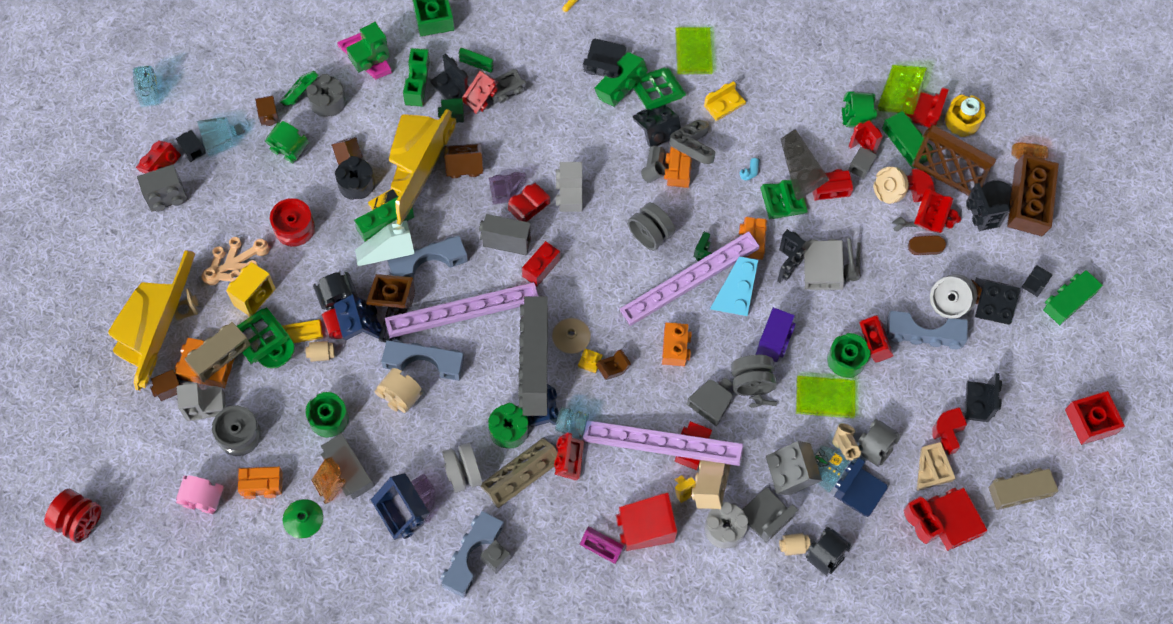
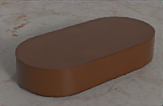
M936 235L915 236L908 243V250L914 255H938L946 247L945 240Z

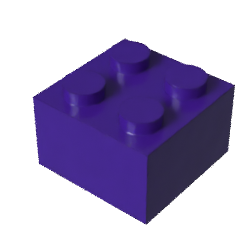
M773 307L755 355L772 357L774 362H778L779 357L783 358L796 325L793 322L795 315Z

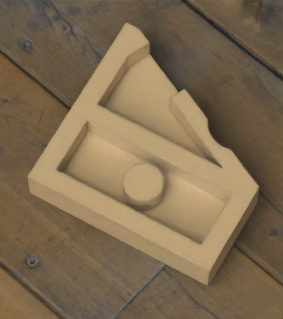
M941 442L922 447L920 450L917 490L920 491L954 481L955 476Z

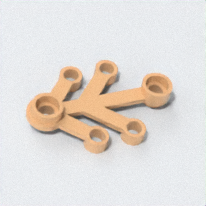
M232 237L229 240L230 250L227 258L221 266L219 264L225 256V251L220 246L215 247L212 250L214 258L211 266L204 270L201 275L203 282L212 286L216 285L219 281L236 280L235 276L240 275L239 271L248 266L250 262L258 266L254 260L247 262V264L241 262L255 254L258 256L268 254L270 247L267 241L257 239L253 247L236 256L242 243L238 237ZM228 270H234L230 274L224 273Z

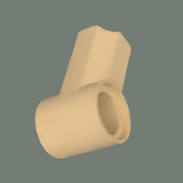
M841 423L837 427L832 444L841 450L846 460L853 461V459L861 454V450L853 437L856 431L852 426Z

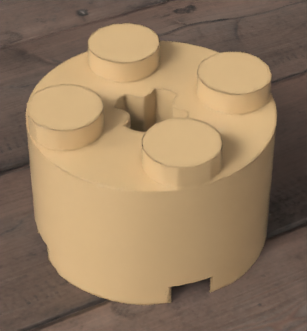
M392 368L377 386L375 393L380 398L388 401V407L397 412L399 409L406 413L423 392H420L422 389L409 375L404 377L400 374L401 370Z

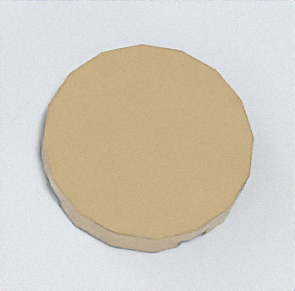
M898 167L882 168L877 173L876 182H874L873 186L876 196L885 203L893 204L900 202L908 191L907 176Z

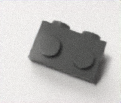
M513 69L495 78L499 82L496 86L498 91L493 97L490 96L494 104L498 102L504 103L510 96L514 94L517 96L523 93L526 81H522L516 69Z

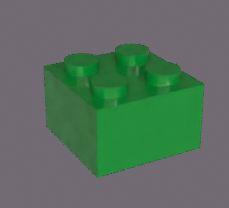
M412 0L420 37L454 31L449 0Z

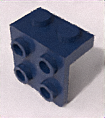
M351 295L334 304L343 339L348 340L362 332L379 339L382 326L377 320V309L374 305H367V301L355 295Z
M858 457L855 463L851 461L845 472L848 474L845 479L841 477L835 485V488L838 490L834 497L861 515L869 517L888 489V486L862 469L865 461Z

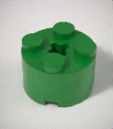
M846 92L843 98V102H846V105L841 110L843 125H846L845 127L855 128L859 123H865L868 120L872 122V120L876 119L877 110L874 109L875 93Z
M278 121L265 140L271 146L269 148L270 151L276 155L280 153L285 155L284 158L292 164L309 144V140L304 134L301 137L297 133L299 130L285 121Z
M846 333V335L835 338L827 355L828 367L836 375L844 378H854L859 375L870 357V349H868L865 339L854 333Z
M319 393L306 406L305 414L313 432L318 436L325 438L335 437L341 434L348 425L349 415L345 403L335 393Z
M513 403L501 405L493 410L488 419L490 438L497 446L512 449L519 447L525 442L529 431L528 418L523 416V410Z

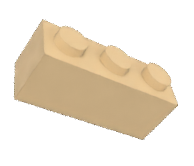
M700 460L699 473H696L695 477L696 487L692 489V499L696 501L697 508H722L731 464Z

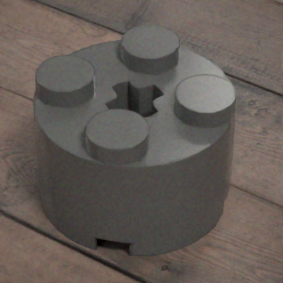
M322 74L316 78L306 89L310 107L319 116H335L345 107L346 98L341 82L328 74Z
M875 419L870 425L871 430L868 434L864 432L859 438L858 443L860 444L858 446L861 450L860 455L879 467L893 452V443L898 444L901 434L882 421Z

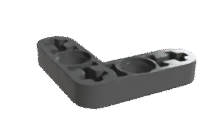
M696 120L671 134L669 144L676 150L703 164H712L715 160V150L697 141L708 134V122Z

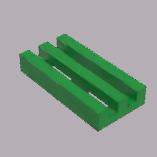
M460 48L458 51L460 62L492 73L494 69L492 58L465 48Z

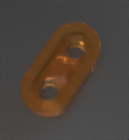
M1020 142L1012 145L1011 154L1017 159H1020L1023 154L1047 159L1049 148L1045 145Z

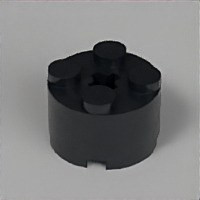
M351 156L340 163L335 171L339 191L344 197L352 200L363 199L372 193L375 180L372 168L367 161Z
M340 272L329 274L319 279L320 284L317 286L316 284L313 285L321 308L327 311L335 308V303L351 295H358L348 272H345V275H340Z
M826 527L820 535L822 538L819 542L814 541L807 550L809 553L806 558L809 563L828 577L829 573L832 574L845 559L844 552H850L853 544L834 529Z

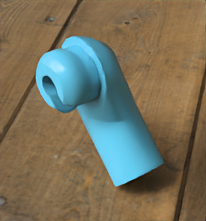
M752 158L750 160V168L741 169L739 174L742 180L748 181L758 175L759 159Z

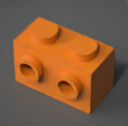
M665 322L662 365L685 366L686 361H690L691 349H687V343H691L692 331H688V324Z

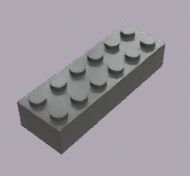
M524 296V304H520V331L523 332H520L519 408H523V416H547L548 296Z

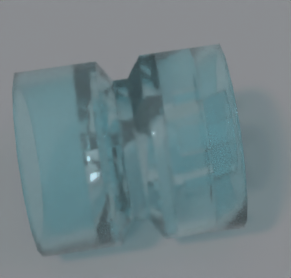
M562 406L557 418L555 431L564 434L570 432L572 436L583 438L589 414L581 411L574 413L573 409Z

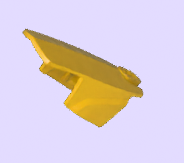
M446 109L440 119L403 114L400 117L389 156V161L397 165L391 182V188L400 192L396 200L398 225L402 224L418 198L444 146L447 145L455 129L456 118L451 117L452 112Z
M184 250L172 284L141 282L108 330L109 336L118 341L113 348V353L138 367L134 377L135 390L140 391L142 388H146L157 363V355L187 281L195 256L193 251Z

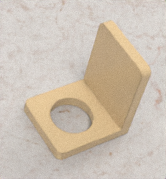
M188 288L185 289L188 299L180 301L174 313L176 320L198 314L196 308L199 306L196 295L192 296ZM186 304L189 306L188 313L184 315L179 314V306Z

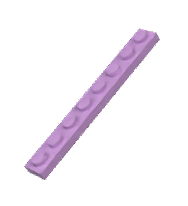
M747 232L620 308V312L629 326H632L732 266L739 256L747 257L757 251L759 245L750 232Z
M533 282L387 317L385 322L389 337L393 338L520 307V304H524V296H538Z
M588 420L583 435L584 442L740 466L744 449L743 444Z

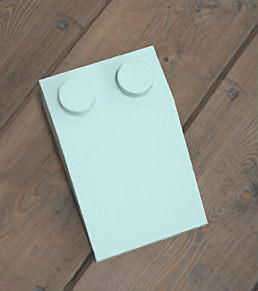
M397 220L393 221L392 224L385 226L355 249L358 266L414 254L407 220L403 221L401 225L397 224Z

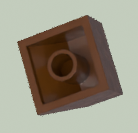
M481 143L445 146L446 176L460 178L462 177L461 175L478 177L480 174H483Z
M375 274L367 305L399 308L412 307L415 296L413 277Z

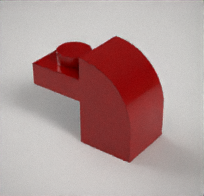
M919 169L911 170L910 175L907 176L908 190L912 192L913 202H921L925 189L935 191L934 184L926 172Z
M960 407L942 413L932 429L933 439L942 438L940 442L943 449L947 450L948 455L956 453L960 448L954 433L963 431L967 426Z

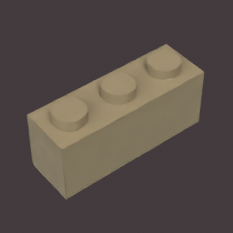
M231 322L228 325H224L213 337L207 338L199 348L189 352L185 361L204 382L248 348L250 343L240 329Z
M1042 468L1030 471V474L1017 473L1009 479L1004 477L997 478L988 487L996 510L1053 497L1058 492L1050 469L1042 470Z

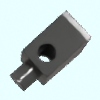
M723 378L719 384L710 379L688 398L687 405L717 427L732 400L733 395L728 390L733 384L727 378Z

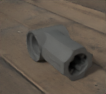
M661 146L649 148L647 165L641 170V175L647 183H651L665 175V167L663 165L665 150Z

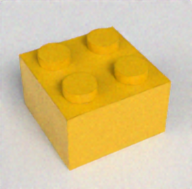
M250 262L248 266L241 270L236 280L230 282L226 291L233 306L250 317L257 312L276 289L270 274L253 262Z

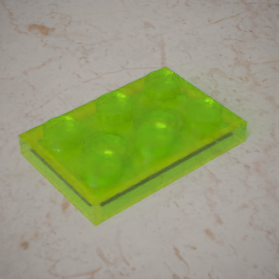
M675 27L677 75L712 74L710 27Z
M892 65L877 106L878 111L895 113L903 111L905 114H914L928 74L927 67Z
M797 376L796 414L854 419L855 380Z

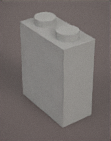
M813 239L806 241L804 247L806 250L804 253L805 289L843 290L842 241L836 239L828 241Z

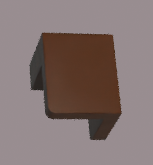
M356 137L343 139L331 144L338 165L351 156H356L360 159L363 157Z

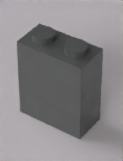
M486 214L485 219L481 220L479 231H481L480 240L483 241V247L527 256L531 242V223Z

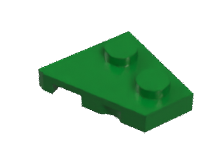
M314 70L301 75L279 102L284 106L294 105L299 100L300 94L306 91L307 87L319 75Z

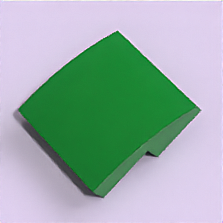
M782 180L779 184H763L760 187L769 220L806 214L808 212L799 180Z

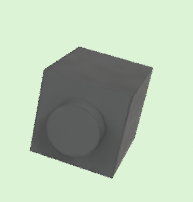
M860 147L848 171L865 179L877 155L869 149Z
M496 540L481 554V560L495 574L511 560L510 553Z

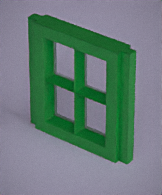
M665 67L646 73L633 87L646 110L677 101L686 96L685 91L670 69ZM663 76L666 83L657 85L654 79ZM651 81L654 87L645 90L642 83ZM670 87L673 93L664 96L661 89ZM658 91L661 97L652 100L648 94Z
M267 307L262 308L237 325L241 332L251 328L256 334L248 340L250 344L260 339L264 345L257 352L254 351L251 345L242 352L250 364L258 362L290 338ZM263 319L268 327L258 332L254 324ZM272 331L277 338L267 343L262 336Z

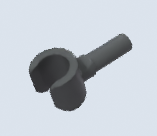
M898 217L892 222V224H897L893 228L895 231H899L903 227H919L913 222H906L902 217Z
M760 395L749 397V399H753L756 402L749 404L750 408L761 405L777 406V401L765 400Z

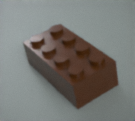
M1023 154L1015 163L1007 227L1041 237L1052 228L1059 163Z

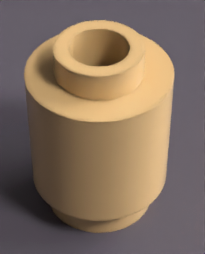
M328 341L310 342L309 347H306V358H310L311 362L328 361L330 358H335L334 344Z
M803 533L783 535L782 540H779L780 551L784 552L785 556L805 554L810 546L809 536L803 535Z

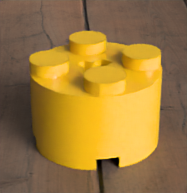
M964 95L955 97L945 115L944 122L947 128L960 137L975 134L985 118V105L979 98L970 95V97ZM967 98L978 100L980 105L978 113L975 115L965 114L961 110L962 102Z

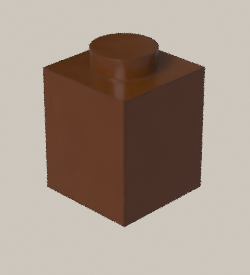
M274 96L255 99L261 126H272L277 123L279 118Z
M172 369L151 378L153 386H150L153 396H158L162 402L176 396L177 386L181 384L178 376Z

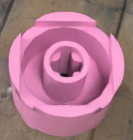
M184 475L176 503L183 505L182 507L192 510L197 508L204 513L214 515L224 486L218 483L214 486L209 480Z

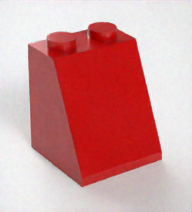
M669 493L619 507V514L615 516L617 526L622 528V534H619L620 542L626 547V551L675 542L677 529Z

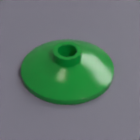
M272 335L267 337L265 341L270 343L277 337ZM291 338L287 339V342L258 362L266 368L283 366L294 354L295 346ZM262 342L258 346L257 351L264 347Z
M309 499L294 501L286 508L283 514L284 529L295 538L303 539L313 536L319 531L323 523L321 507ZM305 514V518L303 520H299V515Z

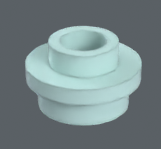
M967 98L961 104V110L967 115H975L980 109L979 102L975 98Z

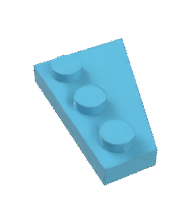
M738 257L712 303L711 310L748 316L758 259Z

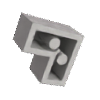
M560 162V169H556V189H560V194L556 195V206H560V212H582V162Z
M186 382L183 385L177 386L178 409L186 421L215 417L222 409L226 408L225 392L222 387L210 386L207 389L201 390L199 385L194 382Z

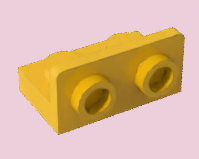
M734 81L724 84L719 90L710 92L705 97L704 107L716 121L744 106L746 103L736 91V83Z

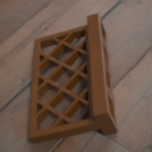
M935 125L929 127L923 135L924 139L912 166L967 196L970 195L971 191L966 183L974 181V184L980 183L982 188L996 159ZM928 140L935 143L936 150L929 151L927 146ZM942 150H949L952 158L945 160ZM938 152L941 161L933 163L930 154ZM922 156H927L929 165L924 166L918 163ZM958 159H965L968 167L961 168ZM954 161L957 170L949 172L946 162ZM942 164L945 174L940 175L937 173L935 166ZM978 166L984 170L982 176L976 177L973 167ZM969 169L972 179L965 181L962 171ZM958 172L961 182H953L951 174Z

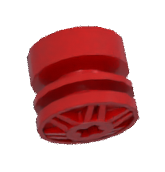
M71 488L65 489L49 505L44 523L48 528L57 533H63L66 538L71 539L73 542L80 543L89 536L90 531L100 520L102 507L89 498L84 499L80 493Z

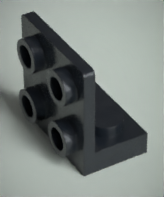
M445 53L442 55L444 71L431 79L430 83L444 99H461L469 88L468 75L463 69L460 70L452 57L450 58Z
M975 183L966 200V207L968 210H971L973 215V225L977 226L979 231L999 228L1010 211L1007 204H996L989 208L980 183Z
M976 277L975 282L981 287L982 291L975 317L1010 325L1021 288Z
M995 373L987 384L967 381L966 420L989 423L992 417H995L996 412L1001 409L1002 399L999 398V392L1002 389V380H999V373Z

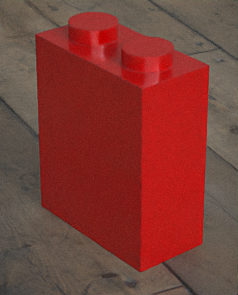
M964 487L959 490L952 488L945 492V496L939 497L936 495L927 500L932 509V514L943 525L944 531L940 538L947 551L975 540L988 531Z

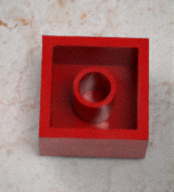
M1108 391L1072 401L1065 409L1081 445L1116 435L1125 427Z

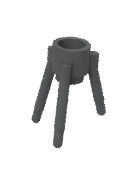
M848 238L850 264H846L843 269L845 282H850V280L857 281L861 276V243H857L855 265L851 239Z

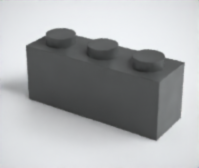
M342 433L321 445L323 450L321 456L326 464L331 463L333 469L330 471L334 478L342 481L343 485L340 487L346 497L350 495L354 500L374 487Z

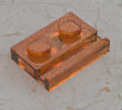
M332 457L326 458L311 480L320 497H324V504L333 501L346 481L341 479L340 468Z

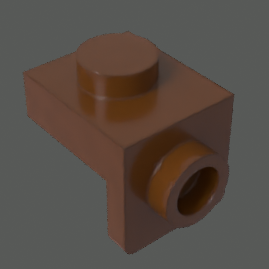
M622 349L618 350L614 356L599 360L596 364L605 380L624 374L631 365Z

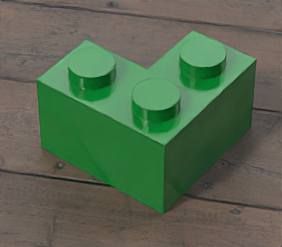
M376 21L360 29L362 40L346 47L348 58L358 73L366 71L390 57L386 36Z

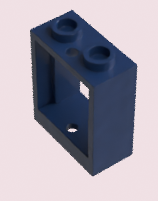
M406 473L391 476L370 499L394 540L411 537L414 534V530L425 522L424 519L430 514ZM397 493L412 515L406 523L392 501Z

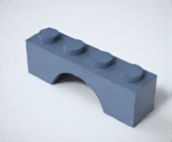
M451 236L444 241L433 242L420 249L416 248L412 255L387 260L392 276L413 277V279L417 268L427 261H441L449 268L468 262L460 236Z
M890 311L887 317L886 334L888 339H891L893 342H902L904 340L911 341V344L914 345L928 343L932 347L944 345L949 346L950 349L957 350L963 348L967 342L968 320L948 318L940 328L925 329L914 322L910 313Z
M386 340L381 361L384 369L391 370L392 368H397L403 371L408 364L418 360H425L437 367L440 378L460 381L464 363V355L456 349L442 350L437 346L424 347L418 343L405 344L399 340Z
M483 511L472 520L471 531L463 536L461 540L462 547L459 551L456 550L454 552L449 570L445 569L440 578L443 588L465 598L474 582V576L467 567L471 552L478 546L491 544L494 540H497L504 528L503 521Z

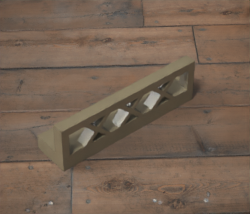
M542 438L482 482L480 487L489 495L493 504L500 508L552 469L557 457V451L552 444Z

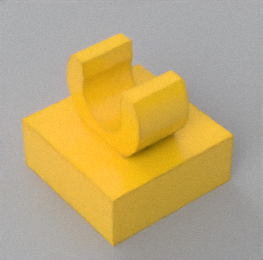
M585 348L578 367L596 373L598 369L596 364L599 360H602L603 354Z
M681 475L675 479L677 482L675 492L680 503H683L692 497V489L696 487V482L692 477L685 480Z

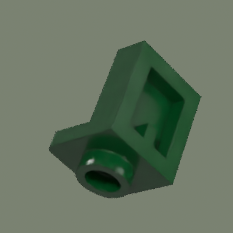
M705 231L694 251L693 257L697 261L712 254L708 251L712 243L709 241L711 234Z

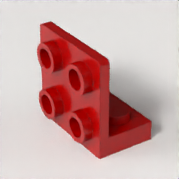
M941 88L940 93H936L935 96L910 89L902 111L906 116L910 117L913 123L928 128L932 125L936 126L949 89Z

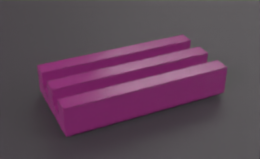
M589 526L585 530L579 544L614 564L617 563L624 548V545Z

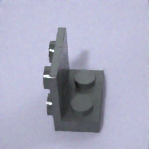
M765 488L742 511L748 519V525L767 543L795 517L798 509L793 504L787 508L768 488Z

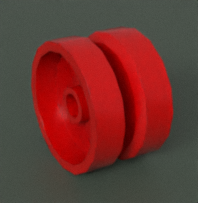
M297 198L284 199L274 205L270 212L269 220L281 244L297 247L305 244L312 238L315 232V223L309 206L304 201Z

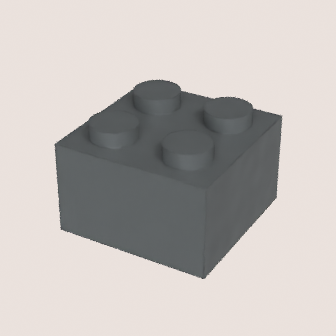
M174 164L137 176L142 195L151 212H160L165 207L171 205L178 206L188 200Z
M796 441L765 456L776 494L792 495L822 481L811 443Z

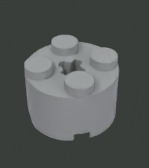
M723 502L721 509H711L705 522L706 537L711 544L718 548L735 547L742 541L746 533L748 519L738 506ZM726 523L729 525V527L727 526L726 528L722 527Z

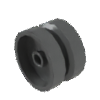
M650 202L645 204L639 213H635L630 217L627 222L632 235L651 251H655L663 244V240L669 239L675 233L674 224L665 211Z
M749 355L734 360L731 363V373L734 377V392L741 396L764 395L775 390L777 383L776 376L772 374L775 370L772 357Z
M237 405L222 409L215 416L212 423L214 438L221 449L227 454L244 456L252 452L260 442L261 428L253 413L245 407Z

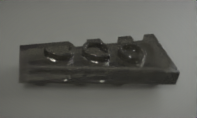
M796 129L780 139L797 200H800L829 181Z

